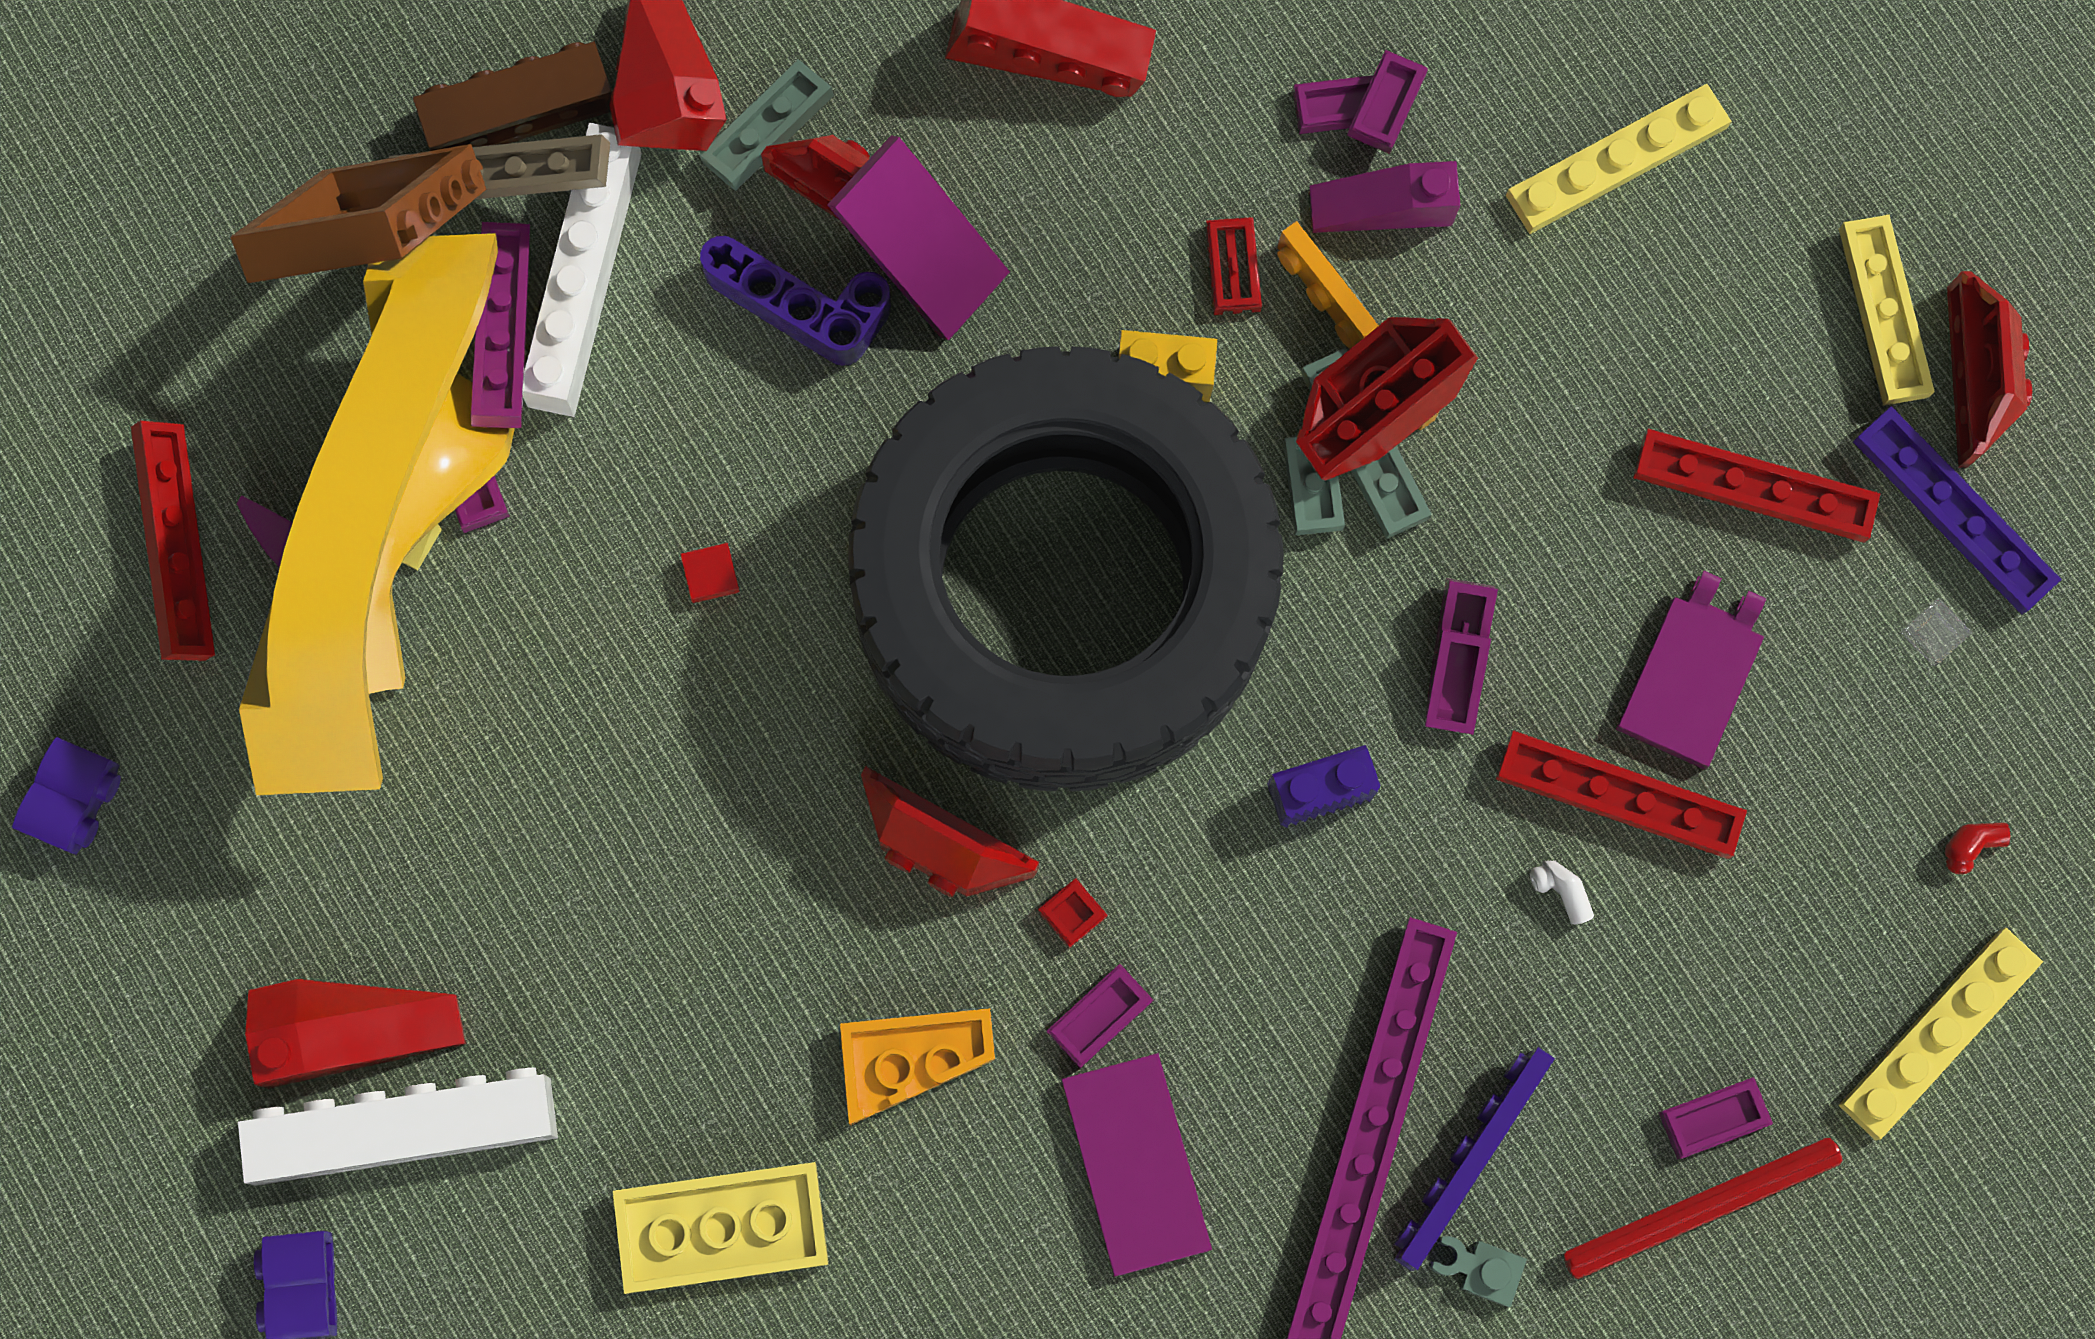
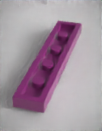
M482 222L481 234L496 233L498 254L487 300L475 333L471 426L522 428L530 224Z

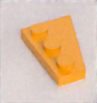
M990 1008L841 1023L840 1030L849 1125H853L994 1061L995 1054Z

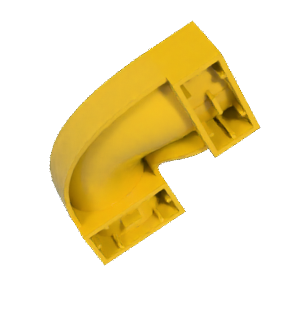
M496 233L429 236L401 259L368 264L363 284L372 336L330 426L298 505L284 548L273 600L239 707L256 795L377 790L381 788L383 775L369 694L385 690L403 689L406 679L392 596V586L396 572L416 544L446 516L487 483L506 463L510 454L515 428L472 427L471 404L473 382L457 373L475 334L489 293L498 254Z

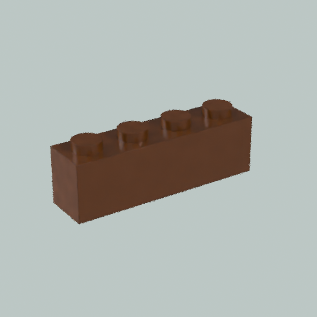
M595 41L587 44L582 42L571 43L562 47L559 52L541 58L537 56L525 57L518 60L514 66L496 72L492 70L480 71L470 76L468 80L450 86L447 84L434 85L426 89L423 94L414 96L413 100L430 151L468 144H471L472 147L509 144L611 112L610 100L612 91Z

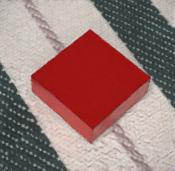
M728 543L681 554L692 603L740 592Z
M1077 878L1038 909V913L1069 949L1108 917Z

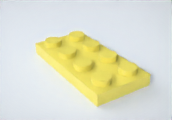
M815 1162L613 1191L624 1294L829 1265Z

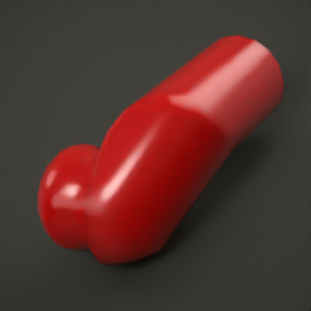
M2005 822L1961 826L1946 845L1944 853L1948 857L1946 860L1947 868L1955 874H1967L1974 868L1973 860L1978 857L1983 848L2008 847L2011 836L2009 825Z

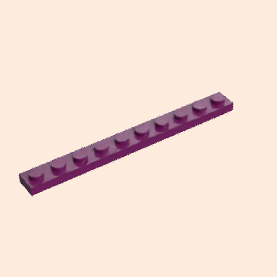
M1412 917L1407 919L1286 1339H1341L1457 936L1456 931Z

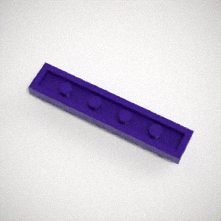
M1892 406L1853 441L1875 466L2021 615L2029 611L2062 580Z
M1539 1047L1530 1051L1527 1056L1521 1052L1517 1054L1503 1076L1510 1081L1500 1097L1493 1093L1479 1111L1476 1118L1483 1122L1473 1139L1465 1135L1451 1154L1449 1160L1456 1165L1447 1179L1444 1181L1437 1177L1423 1197L1422 1203L1427 1205L1428 1208L1418 1223L1410 1219L1395 1240L1394 1245L1400 1248V1251L1394 1258L1395 1261L1410 1271L1419 1269L1555 1060L1554 1057Z

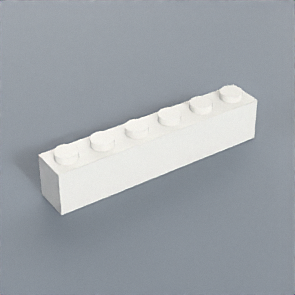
M589 123L586 136L602 134L610 142L606 187L571 190L524 371L523 399L528 408L575 417L642 155L640 147L618 146L613 127Z
M534 1067L521 1068L505 1072L506 1080L486 1083L485 1075L469 1076L456 1079V1088L436 1091L435 1083H426L405 1087V1096L386 1099L385 1091H374L354 1095L355 1104L335 1107L334 1099H323L303 1103L304 1112L284 1115V1107L252 1111V1120L238 1122L244 1183L257 1186L557 1139L551 1078L544 1074L537 1075L536 1068Z

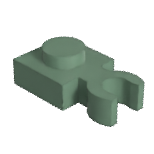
M1451 1236L1439 1238V1244L1452 1249L1454 1260L1448 1266L1435 1261L1431 1262L1429 1268L1433 1272L1442 1276L1454 1275L1456 1273L1463 1274L1464 1278L1460 1290L1504 1307H1511L1527 1261L1526 1258L1482 1241H1476L1473 1252L1469 1253L1466 1252L1465 1246L1458 1239Z

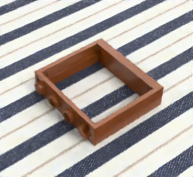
M468 144L322 170L230 237L247 283L401 259L487 190L481 174L483 167L476 159L472 145Z

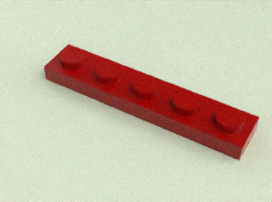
M140 420L131 426L161 660L206 661L215 656L184 424Z
M1647 429L1644 433L1633 475L1634 479L1863 543L1871 537L1881 494L1651 429Z
M1512 731L1509 735L1496 776L1498 781L1726 859L1734 856L1747 813L1745 809L1516 731Z

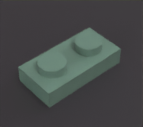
M1297 437L1285 438L1283 446L1295 535L1343 531L1345 521L1339 477L1336 476L1326 481L1321 479L1296 443Z

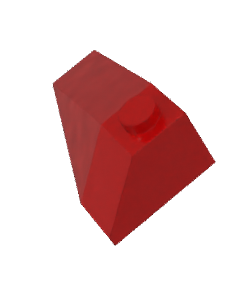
M628 0L622 31L624 33L622 49L616 65V70H618L617 78L610 100L617 145L707 151L727 119L718 78L683 1Z
M295 979L248 990L245 1036L253 1082L255 1085L267 1089L466 1044L458 999L455 994Z

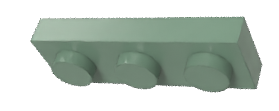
M798 59L711 143L707 151H702L699 154L702 163L736 191L763 165L761 153L765 147L786 143L834 96L832 87Z

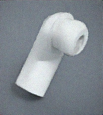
M1543 861L1542 866L1532 868L1530 879L1535 890L1545 893L1553 888L1559 893L1571 924H1581L1594 917L1583 883L1578 876L1556 861Z

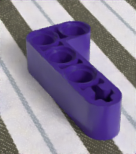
M727 236L713 237L703 245L700 252L704 277L708 285L830 362L840 366L851 365L863 356L891 312L888 283L880 274L875 272H862L855 275L835 302L733 238ZM728 260H731L733 268L726 265L725 263ZM716 262L722 264L718 269L715 267ZM760 282H769L775 286L774 290L765 296H759L751 292L752 288ZM865 293H874L881 297V301L872 307L860 305L857 299ZM800 306H808L815 311L814 315L807 320H797L791 316L792 312ZM839 331H849L855 335L854 340L847 345H837L831 341V337Z

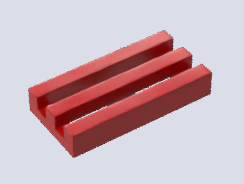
M1253 217L1206 220L1205 229L1213 314L1223 315L1224 311H1232V314H1239L1243 310H1251V313L1261 312L1262 301ZM1243 229L1250 298H1241L1235 230ZM1217 231H1225L1231 299L1223 298Z

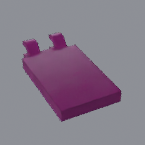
M1703 571L1701 576L1696 578L1687 602L1677 597L1671 600L1615 729L1704 770L1710 766L1764 639V636L1751 630L1766 601V598L1748 590L1745 597H1741L1734 615L1710 605V602L1722 578Z

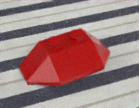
M834 135L766 146L761 153L763 168L766 173L838 220L839 218L828 207V203L870 159L869 153L861 145L852 140L843 142Z
M1961 271L1947 286L1958 468H1968L2028 409L2032 400V383L2030 379L2025 378L2024 362L2029 353V338L2026 333H2022L2021 316L2007 299L1971 271Z
M1389 317L1314 378L1305 409L1302 429H1299L1296 443L1321 479L1325 481L1379 460L1456 398L1478 357L1448 318Z
M865 766L861 773L862 783L880 848L887 852L884 859L891 865L906 873H910L913 867L930 876L927 883L931 887L950 897H953L956 891L967 897L1032 879L1039 869V861L1023 854Z

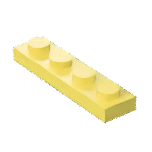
M1890 215L1844 222L1839 228L1883 406L1929 398L1935 391Z

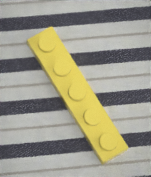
M1705 84L1508 189L1506 197L1528 233L1532 234L1726 130L1732 121L1709 85Z
M2008 928L2000 929L1838 1106L1875 1141L1881 1140L2036 971L2043 961Z

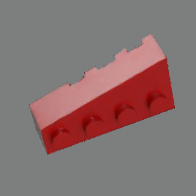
M961 0L956 8L945 59L1100 90L1114 97H1132L1146 80L1156 30L1064 0Z

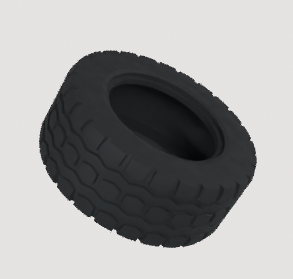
M1059 346L1038 347L1021 350L1020 356L1013 358L1008 353L971 366V373L965 375L963 372H959L945 380L928 393V400L926 402L918 401L892 428L893 436L882 442L866 471L867 480L861 484L854 504L851 525L853 526L849 534L848 545L850 586L858 633L864 652L869 660L868 662L876 681L885 696L889 697L894 703L893 707L902 719L918 735L922 734L926 737L928 744L942 755L959 765L964 763L971 766V771L1005 784L1008 781L1017 782L1019 787L1056 792L1058 787L1069 788L1070 792L1088 791L1108 787V783L1118 781L1122 784L1141 778L1156 771L1157 766L1162 764L1168 765L1183 756L1199 743V739L1208 735L1232 709L1234 702L1240 697L1252 676L1275 618L1281 592L1280 577L1283 574L1282 535L1278 532L1277 528L1280 525V519L1271 487L1266 483L1264 484L1262 479L1265 477V473L1257 456L1246 440L1238 439L1239 430L1214 403L1209 402L1206 404L1201 400L1203 394L1190 384L1171 373H1168L1166 376L1158 373L1159 367L1144 360L1122 354L1120 358L1111 357L1108 350L1074 346L1071 347L1070 352L1061 351ZM1044 472H1081L1098 476L1125 488L1137 496L1155 513L1168 531L1179 557L1183 579V599L1176 616L1154 643L1137 656L1116 667L1086 675L1058 676L1033 672L1018 667L988 650L970 633L956 614L948 598L942 578L944 562L950 543L966 516L979 502L1005 484L1022 477Z

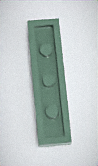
M1346 348L1302 368L1301 374L1310 391L1314 378L1347 352ZM1397 446L1379 460L1351 470L1386 539L1430 519L1432 514Z

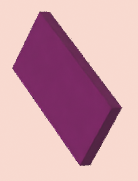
M891 135L828 203V207L940 338L950 340L1010 273L900 137Z
M1159 1053L1063 1078L1061 1080L1113 1276L1116 1277L1211 1251L1212 1246Z

